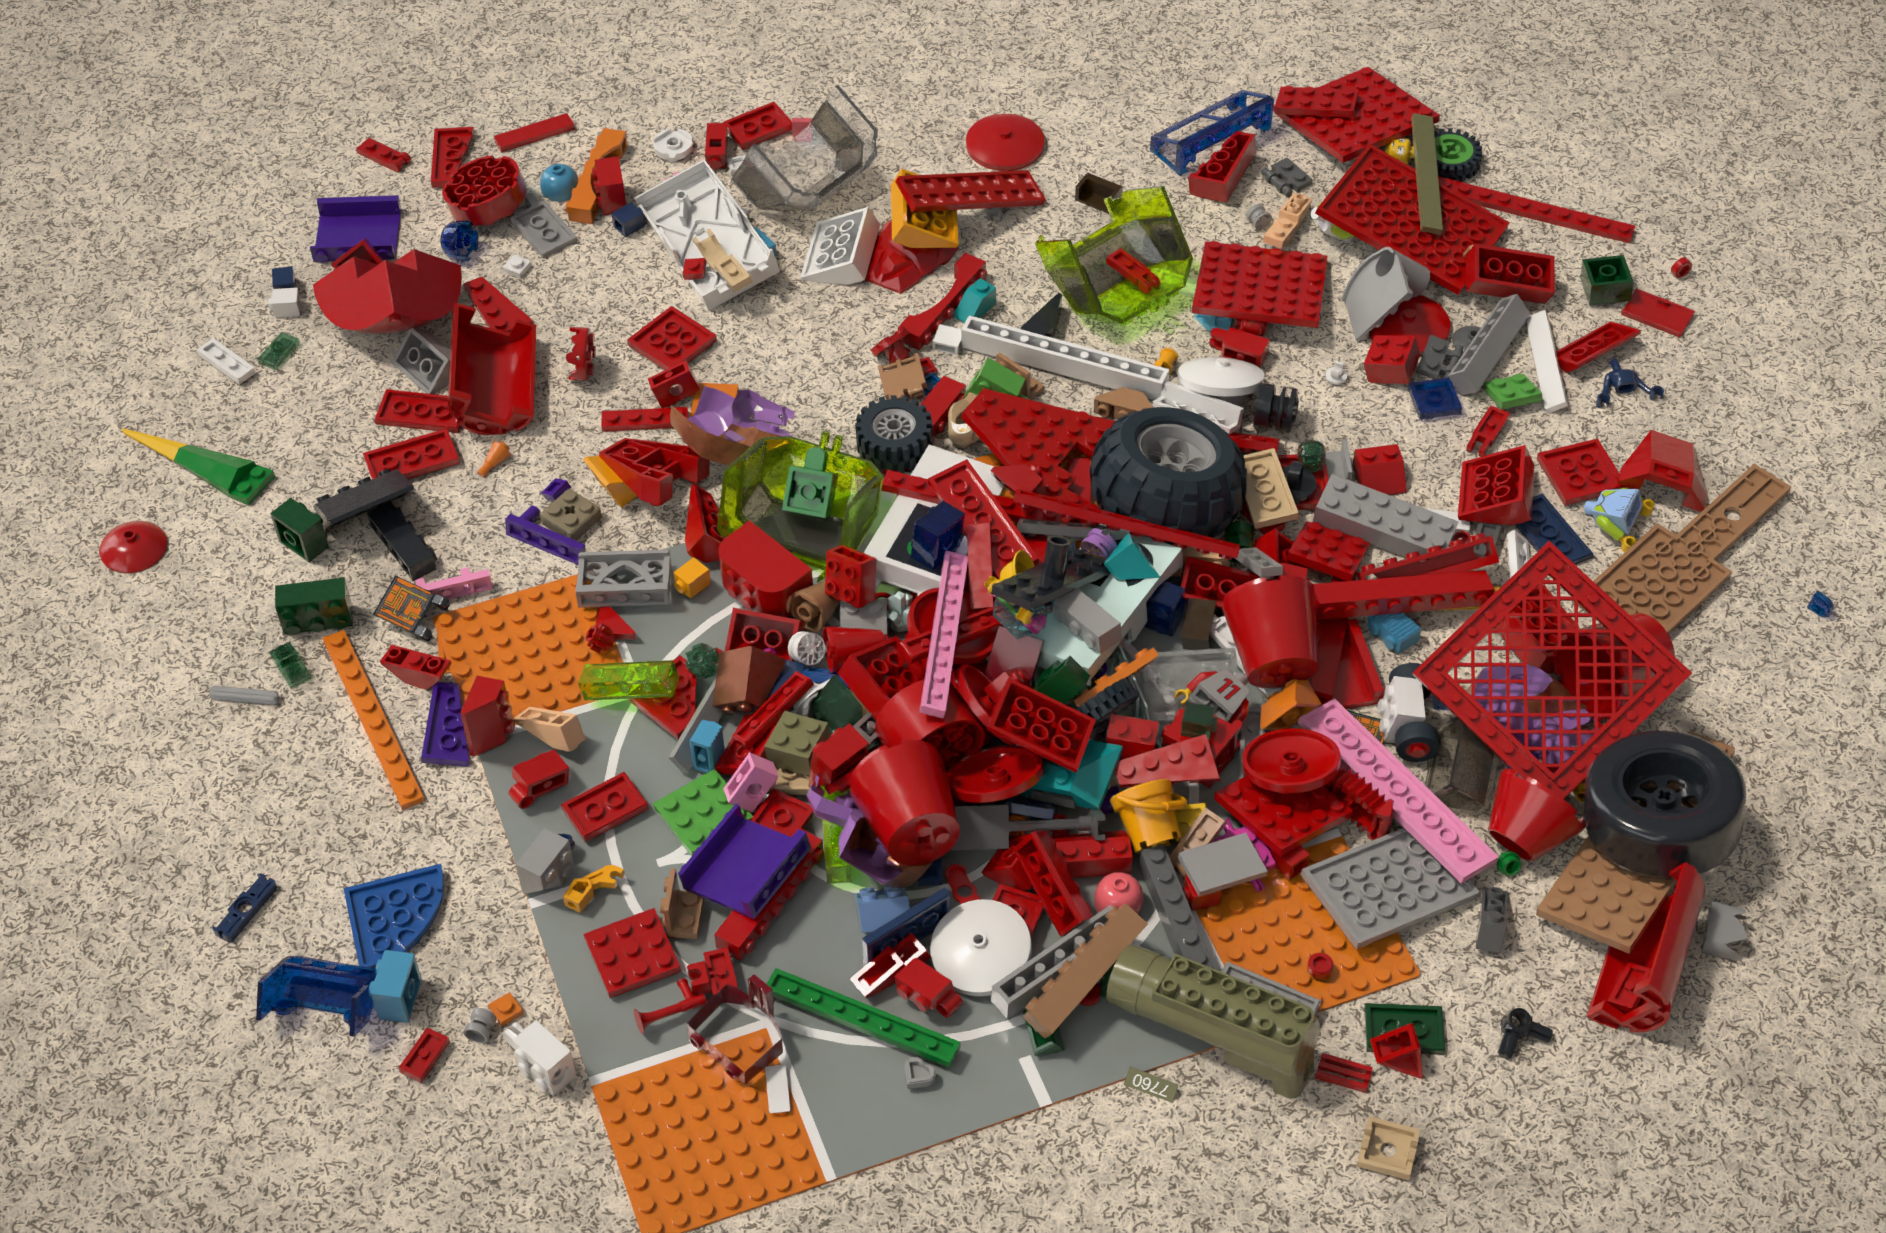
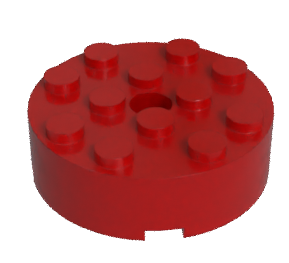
M493 155L472 160L459 167L450 175L451 180L448 183H444L442 189L443 198L454 220L468 226H489L497 220L511 216L527 194V185L517 163L510 157L494 158Z

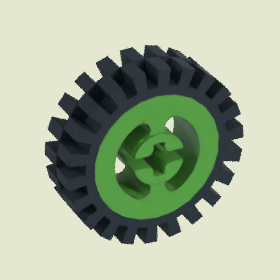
M1448 128V132L1440 129L1439 134L1435 130L1434 138L1438 176L1455 181L1459 178L1461 182L1465 181V178L1471 179L1472 175L1475 176L1480 169L1483 152L1479 140L1475 141L1476 137L1473 135L1469 137V133L1466 131L1462 135L1460 129H1457L1456 133L1452 132L1453 128Z

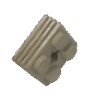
M567 489L540 513L541 524L558 534L577 541L602 518L601 508L572 489Z

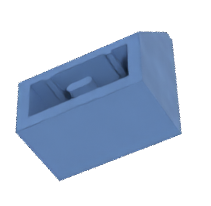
M885 885L884 889L880 890L868 887L860 889V893H854L862 933L875 931L910 909L908 894L904 887L893 888Z

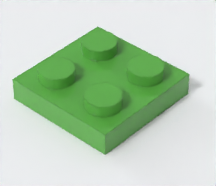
M1515 374L1512 377L1496 378L1492 381L1484 382L1485 392L1502 410L1542 401V392L1524 374Z

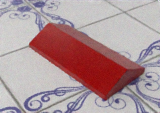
M1610 321L1557 350L1559 367L1565 373L1578 369L1641 334V330Z

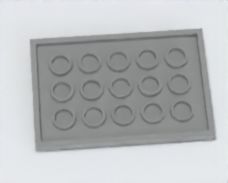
M1405 828L1303 868L1301 872L1303 879L1356 949L1475 900L1480 894L1470 879L1461 884Z

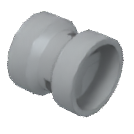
M475 1008L470 1016L471 1022L466 1025L463 1034L471 1041L484 1044L490 1036L489 1029L493 1028L497 1018L489 1010Z

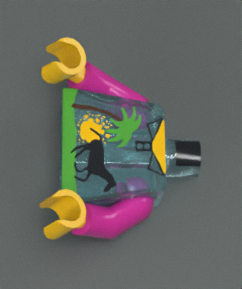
M990 576L984 583V586L988 588V592L991 594L992 585L1000 581ZM993 595L995 597L993 616L1016 639L1032 633L1038 634L1046 626L1047 615L1053 612L1051 601L1029 611Z

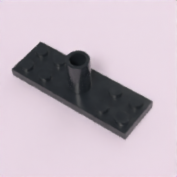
M1050 536L1047 538L1044 562L992 585L991 594L1030 611L1107 576L1111 572L1104 565V559L1090 556L1081 549L1069 551L1071 543L1069 539L1062 536Z

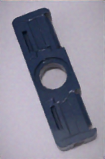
M262 873L257 874L258 879L247 892L243 891L227 909L229 913L217 927H212L215 936L226 942H233L277 890L275 880L272 878L267 880L266 875ZM244 904L252 905L251 909L247 912L239 911V908Z

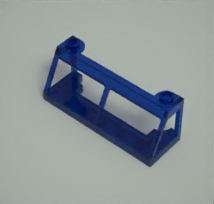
M1240 90L1152 135L1150 151L1181 176L1187 173L1186 166L1190 161L1192 163L1196 162L1197 153L1232 136L1236 131H1242L1251 125L1256 130L1260 129L1263 132L1271 129L1274 99L1270 95ZM1247 95L1263 98L1246 106ZM1224 105L1229 110L1239 106L1242 108L1225 118L1209 114ZM1201 117L1218 121L1181 141L1167 138L1168 134ZM1165 142L1177 145L1175 165L1158 152V148L1163 146Z

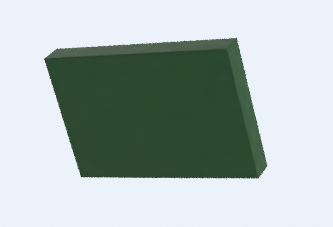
M1365 1003L1366 1052H1373L1370 1039L1413 1023L1421 1054H1445L1442 1006Z

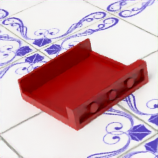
M1356 618L1347 620L1333 696L1331 700L1336 699L1346 710L1376 705L1383 698L1384 693L1383 686ZM1318 697L1321 702L1320 706L1330 701Z

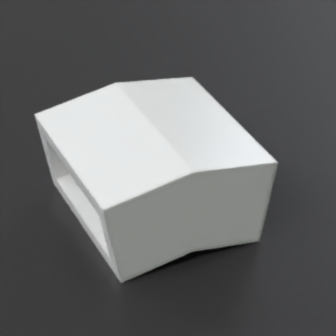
M939 324L933 339V350L958 355L962 347L961 329Z

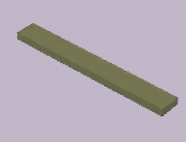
M1413 113L1411 121L1420 229L1422 232L1441 235L1443 226L1433 117Z

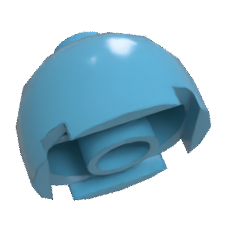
M554 164L547 167L540 178L542 195L548 197L551 201L557 202L570 200L572 190L578 184L576 171L566 164Z

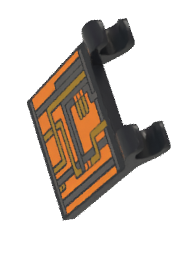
M395 575L373 615L429 642L433 637L432 631L420 626L432 604L443 611H447L450 603L446 597L436 595Z

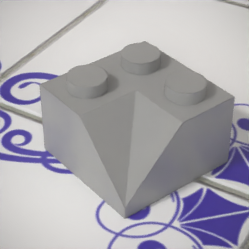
M546 828L541 831L516 863L522 892L527 894L561 886L566 878L571 877L575 866L568 839Z

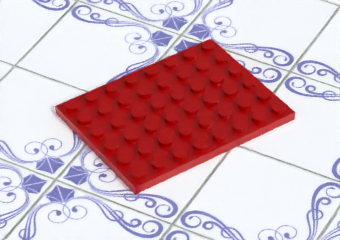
M1371 144L1360 154L1315 212L1316 215L1324 220L1329 221L1377 250L1390 247L1427 267L1430 271L1431 281L1457 295L1466 286V258H1463V253L1469 246L1475 243L1495 246L1510 222L1439 183L1443 231L1441 235L1422 232L1420 229L1416 169Z

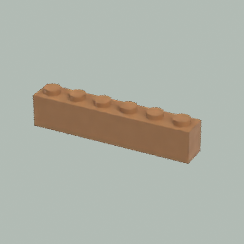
M1126 903L1119 908L1114 906L1106 914L1105 917L1108 920L1102 926L1099 923L1090 932L1089 935L1092 937L1087 944L1083 941L1073 952L1076 955L1071 962L1067 959L1057 971L1060 975L1055 980L1050 978L1041 988L1044 993L1039 998L1033 997L1025 1006L1028 1011L1024 1014L1023 1018L1044 1038L1053 1034L1114 964L1121 952L1148 925Z

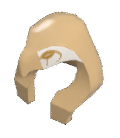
M971 392L964 399L955 402L950 407L948 413L949 440L960 447L970 446L980 439L961 418L963 411L977 396Z

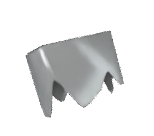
M1712 901L1706 919V941H1704L1705 944H1702L1701 952L1727 960L1741 961L1743 957L1726 946V944L1747 939L1744 926L1738 920L1748 919L1746 916L1739 915L1746 913V910Z

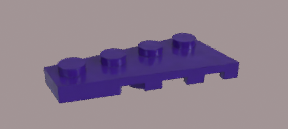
M437 682L433 685L421 763L469 767L466 737L460 715L461 703L457 683Z

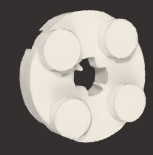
M666 129L659 132L654 138L655 154L668 162H677L687 157L693 151L692 137L685 130L677 129V132H671V129Z

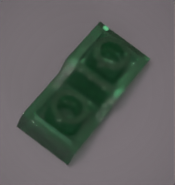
M290 642L269 651L271 659L290 689L311 679L308 669L302 663L297 651Z

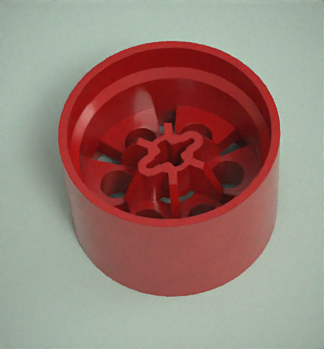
M921 680L899 691L884 705L876 719L875 731L882 744L886 745L887 748L900 745L902 740H920L933 745L940 752L947 773L959 760L981 751L985 740V732L951 682L944 718L919 713L924 680Z

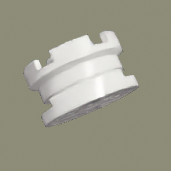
M805 631L797 632L789 641L788 653L795 662L815 665L824 656L825 643L818 634Z

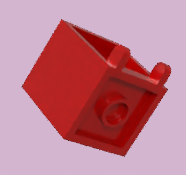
M1188 702L1183 709L1180 708L1177 711L1171 725L1167 724L1161 734V737H1163L1161 746H1169L1206 734L1220 776L1235 757V753L1240 747L1237 735L1242 729V721L1235 720L1230 724ZM1211 780L1200 781L1201 784L1208 788H1211L1215 783Z

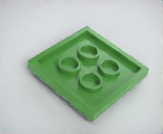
M715 769L653 803L655 811L691 857L696 849L707 839L710 832L721 822L724 815L734 806L728 803L724 792V787L727 783ZM740 808L743 817L745 819L751 820L753 817L752 814L749 811Z

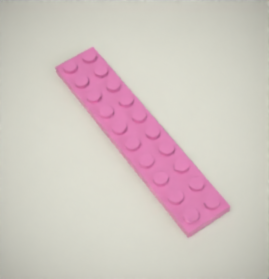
M1336 699L1299 717L1298 724L1303 729L1321 733L1336 743L1341 754V764H1346V770L1352 768V775L1359 772V779L1365 777V784L1372 782V790L1379 788V796L1385 794V801L1388 799L1394 801L1393 817L1461 884L1497 863L1499 856Z

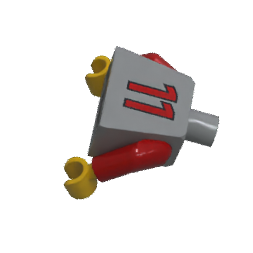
M1223 669L1220 672H1201L1186 685L1187 688L1185 690H1177L1174 697L1177 699L1180 695H1185L1186 698L1180 702V706H1185L1189 702V695L1193 693L1191 697L1206 711L1232 724L1235 720H1240L1243 723L1246 719L1249 701L1246 696L1250 691L1245 686L1248 683V679L1243 673H1237L1234 676L1228 670Z

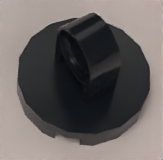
M1293 460L1291 466L1283 467L1282 470L1296 505L1300 504V501L1311 500L1315 495L1317 481L1315 476L1304 468V463Z

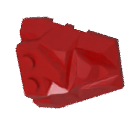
M892 219L888 220L877 234L865 281L902 294L920 282L921 277L926 274H932L939 265L942 264L944 266L949 263L958 251V247L910 248L892 241Z

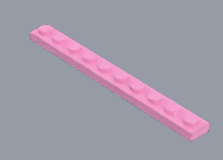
M947 550L943 560L919 713L944 718L968 563V556Z

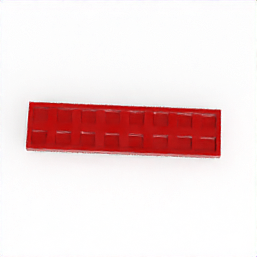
M1029 170L898 176L895 181L912 212L1043 205L1046 201Z

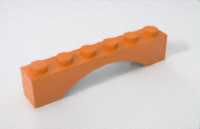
M603 128L601 134L597 136L596 145L590 151V158L584 164V171L578 177V184L572 190V197L566 203L565 211L568 213L569 221L593 224L598 213L597 198L593 192L594 182L596 181L593 180L592 168H596L594 160L617 156L621 159L628 146L626 131Z

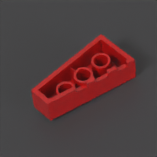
M1236 131L1221 145L1222 148L1219 151L1210 155L1211 159L1207 163H1202L1196 173H1191L1188 176L1189 194L1227 203L1256 155L1255 134Z

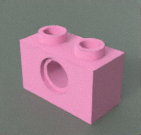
M749 752L724 787L728 803L732 805L738 804L740 808L753 812L762 803L768 790L777 781L778 773L774 763Z

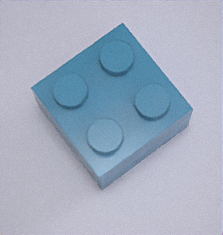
M384 950L382 959H379L376 964L377 975L375 981H371L369 986V996L373 1000V1009L376 1010L378 1018L381 1020L409 1023L422 981L415 954Z

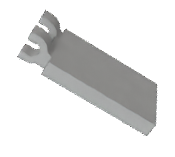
M532 193L525 197L528 202L526 204L527 209L522 211L518 206L510 217L512 225L542 258L577 242V236L545 200L538 202Z

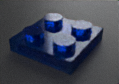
M1449 377L1408 384V391L1419 420L1461 414L1462 406Z

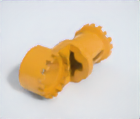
M1165 347L1160 351V358L1155 364L1152 363L1151 365L1169 369L1170 374L1173 370L1172 365L1178 360L1179 355L1175 353V350L1173 351V348Z

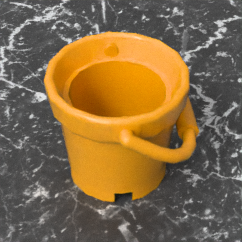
M1159 779L1126 789L1110 799L1114 811L1120 814L1136 854L1140 853L1141 847L1144 850L1160 845L1169 846V840L1173 839L1174 836L1176 842L1182 839L1175 810H1181L1185 807L1187 799L1173 792L1170 779Z

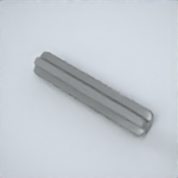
M212 686L209 692L210 698L213 700L276 705L279 700L278 692L269 690Z

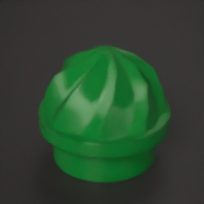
M1501 852L1497 861V869L1500 873L1513 876L1520 871L1522 864L1519 855L1515 852Z

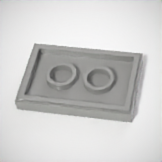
M1247 833L1186 850L1178 855V859L1199 897L1265 877L1268 872Z

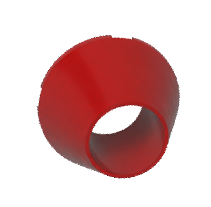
M1505 768L1499 775L1488 826V833L1500 845L1511 852H1515L1520 858L1533 862L1585 829V820L1581 818L1579 821L1575 817L1577 811L1563 798L1535 779L1528 776L1524 780L1516 776L1519 773L1518 771Z

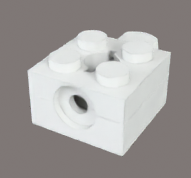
M537 1020L525 1030L518 1023L514 1022L510 1026L511 1030L506 1029L502 1033L506 1042L515 1049L513 1053L518 1060L517 1068L526 1077L530 1075L534 1078V1083L542 1092L548 1091L554 1096L576 1077L571 1051Z

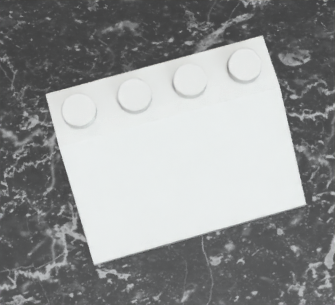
M869 207L816 223L801 273V280L841 285L859 283L865 280L880 223Z

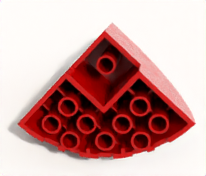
M416 249L411 250L395 262L384 260L378 265L352 257L314 283L313 290L323 314L338 327L370 334L404 332L430 324L447 315L454 308V304L459 299L462 286L461 265Z

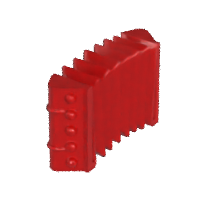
M1341 764L1336 777L1324 785V787L1340 800H1343L1346 794L1348 797L1354 798L1355 803L1359 804V808L1353 811L1351 823L1357 821L1356 828L1362 826L1361 832L1367 830V837L1371 841L1390 834L1394 801L1392 799L1385 801V794L1379 796V788L1372 790V782L1365 784V777L1359 779V772L1352 775V768L1346 770V764Z

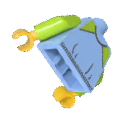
M1621 488L1617 490H1604L1597 502L1586 501L1584 512L1585 514L1593 515L1595 525L1598 528L1604 530L1616 541H1621L1620 548L1623 552H1626L1636 543V539L1632 536L1625 537L1624 534H1629L1639 513L1643 516H1650L1652 514L1654 502L1651 499L1643 501L1639 489Z

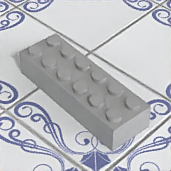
M1331 474L1316 506L1313 522L1319 523L1321 526L1332 530H1339L1343 534L1352 537H1360L1371 545L1405 557V554L1419 551V555L1427 553V548L1441 545V549L1449 547V542L1452 541L1459 522Z

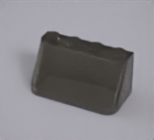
M1456 717L1438 730L1440 748L1437 755L1430 759L1425 786L1450 810L1480 816L1487 813L1492 805L1491 798L1495 788L1496 772L1499 768V757Z

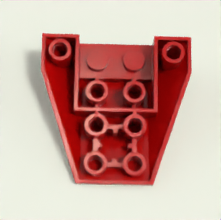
M1650 430L1621 467L1618 484L1640 490L1646 479L1684 492L1682 506L1702 512L1705 509L1707 493L1693 443Z

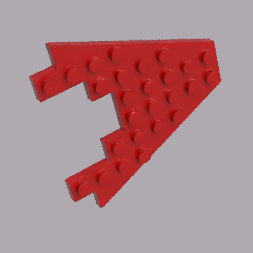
M985 388L963 411L961 418L1005 466L1026 464L1030 468L1033 465L1042 473L1043 485L1036 492L1037 494L1100 509L1069 490L1074 484L1076 476L1059 466L1074 448L1092 457L1096 444L1106 429H1110L1115 421L1089 415L1084 411L1077 412ZM1062 517V519H1061V522H1071V521H1072V520H1070V519H1066V518H1063V517ZM1076 518L1077 521L1086 524L1084 519Z

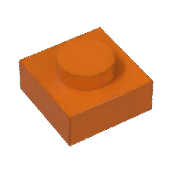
M510 992L488 1004L489 1010L496 1016L497 1022L501 1027L523 1015L522 1008Z

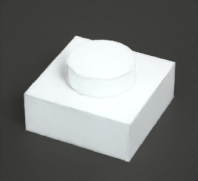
M513 255L502 268L503 272L521 279L532 264L530 260Z

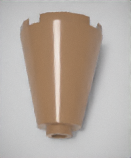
M825 581L791 594L787 599L786 609L788 614L792 613L794 619L806 622L805 632L813 633L823 629L840 605V601L825 594Z

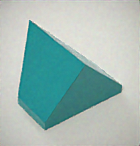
M1130 533L1123 538L1104 562V565L1117 581L1161 578L1145 552Z

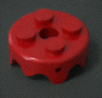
M570 327L571 332H576V335L571 337V341L575 345L572 348V352L566 355V361L575 365L576 370L571 371L569 380L586 381L589 379V376L594 374L592 358L596 357L595 335L591 333L590 328Z

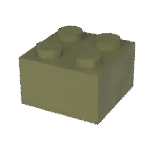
M784 711L764 746L767 760L772 761L776 767L810 776L813 748L819 742H825L831 737L828 723Z

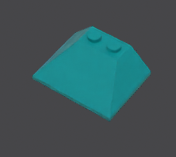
M1088 740L1076 773L1041 756L1044 766L1043 776L1033 787L1018 795L1031 797L1033 789L1072 796L1079 807L1100 810L1124 748L1120 745Z

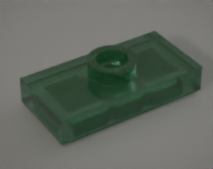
M281 332L257 358L258 364L277 370L300 344L299 338Z

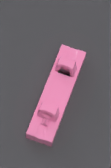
M469 567L460 569L461 576L425 584L424 578L415 580L417 586L447 599L493 589L488 569L470 573Z

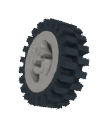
M1124 678L1106 687L1076 710L1096 719L1094 729L1107 721L1109 722L1111 714H1121L1122 711L1126 710L1128 706L1138 699L1139 694L1128 678Z

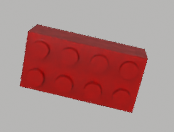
M1475 243L1466 254V292L1502 298L1517 294L1522 301L1546 304L1555 294V256Z

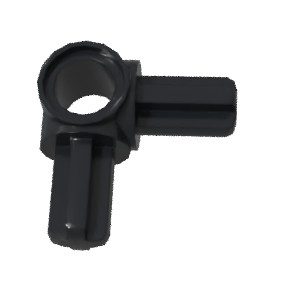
M1515 1008L1501 1019V1032L1504 1034L1497 1052L1501 1057L1510 1059L1513 1056L1518 1039L1528 1035L1544 1043H1549L1553 1030L1534 1022L1533 1017L1525 1009ZM1512 1016L1519 1020L1520 1027H1516L1512 1023Z

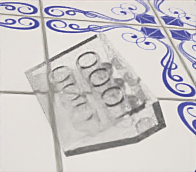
M1236 648L1157 652L1159 655L1158 659L1140 671L1143 697L1148 706L1150 721H1174L1177 711L1185 707L1180 706V702L1186 698L1185 695H1180L1175 699V692L1179 689L1185 690L1187 688L1186 685L1201 672H1220L1226 669L1235 676L1238 673ZM1191 693L1189 695V702L1204 709L1191 697L1193 694Z

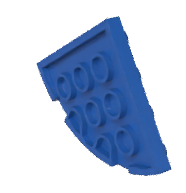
M441 864L343 888L361 975L376 970L377 961L382 959L384 950L407 953L427 933L439 912L443 899L444 875Z

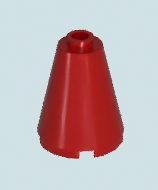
M824 627L823 641L826 645L827 652H825L830 672H838L849 655L887 640V634H883L882 630Z

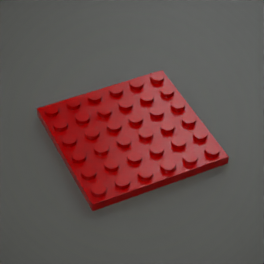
M1364 67L1354 73L1316 87L1359 90L1353 118L1276 114L1342 163L1360 156L1369 144L1379 148L1391 143L1393 140L1412 134L1411 118L1413 113L1433 117V124L1440 122V115L1370 67Z
M1205 241L1192 313L1318 328L1328 256L1320 253L1310 254L1300 251H1284L1278 248L1267 249L1259 246H1241L1236 243L1224 244L1217 241Z

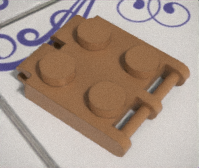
M915 353L913 357L904 360L897 359L895 363L886 366H878L886 400L891 399L890 395H896L897 399L901 400L902 396L909 394L910 398L924 394V388H927V383L919 353ZM914 360H915V362H912V363H909V364H906V365H903V366H902V364H905V363H908V362H911V361H914Z

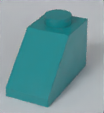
M981 278L967 288L953 317L965 324L968 316L977 318L983 316L996 305V287Z

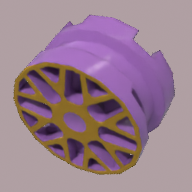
M1093 528L1081 542V550H1084L1090 556L1100 557L1106 561L1117 547V544L1109 534L1105 536L1102 534L1103 530Z

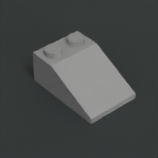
M875 600L862 608H855L847 602L840 601L841 627L882 630L883 634L888 636L887 600Z

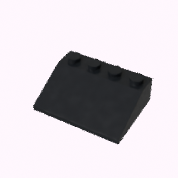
M388 468L379 472V477L371 480L369 476L359 480L358 486L350 488L348 485L338 489V494L330 497L329 494L317 498L318 503L314 504L313 508L323 519V527L326 530L389 501L403 497L415 488L398 469L391 471Z

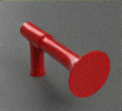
M686 978L680 979L677 982V986L680 988L685 1000L648 1013H641L634 1009V1017L640 1033L644 1034V1029L652 1022L705 1005L706 998L704 994L694 996Z

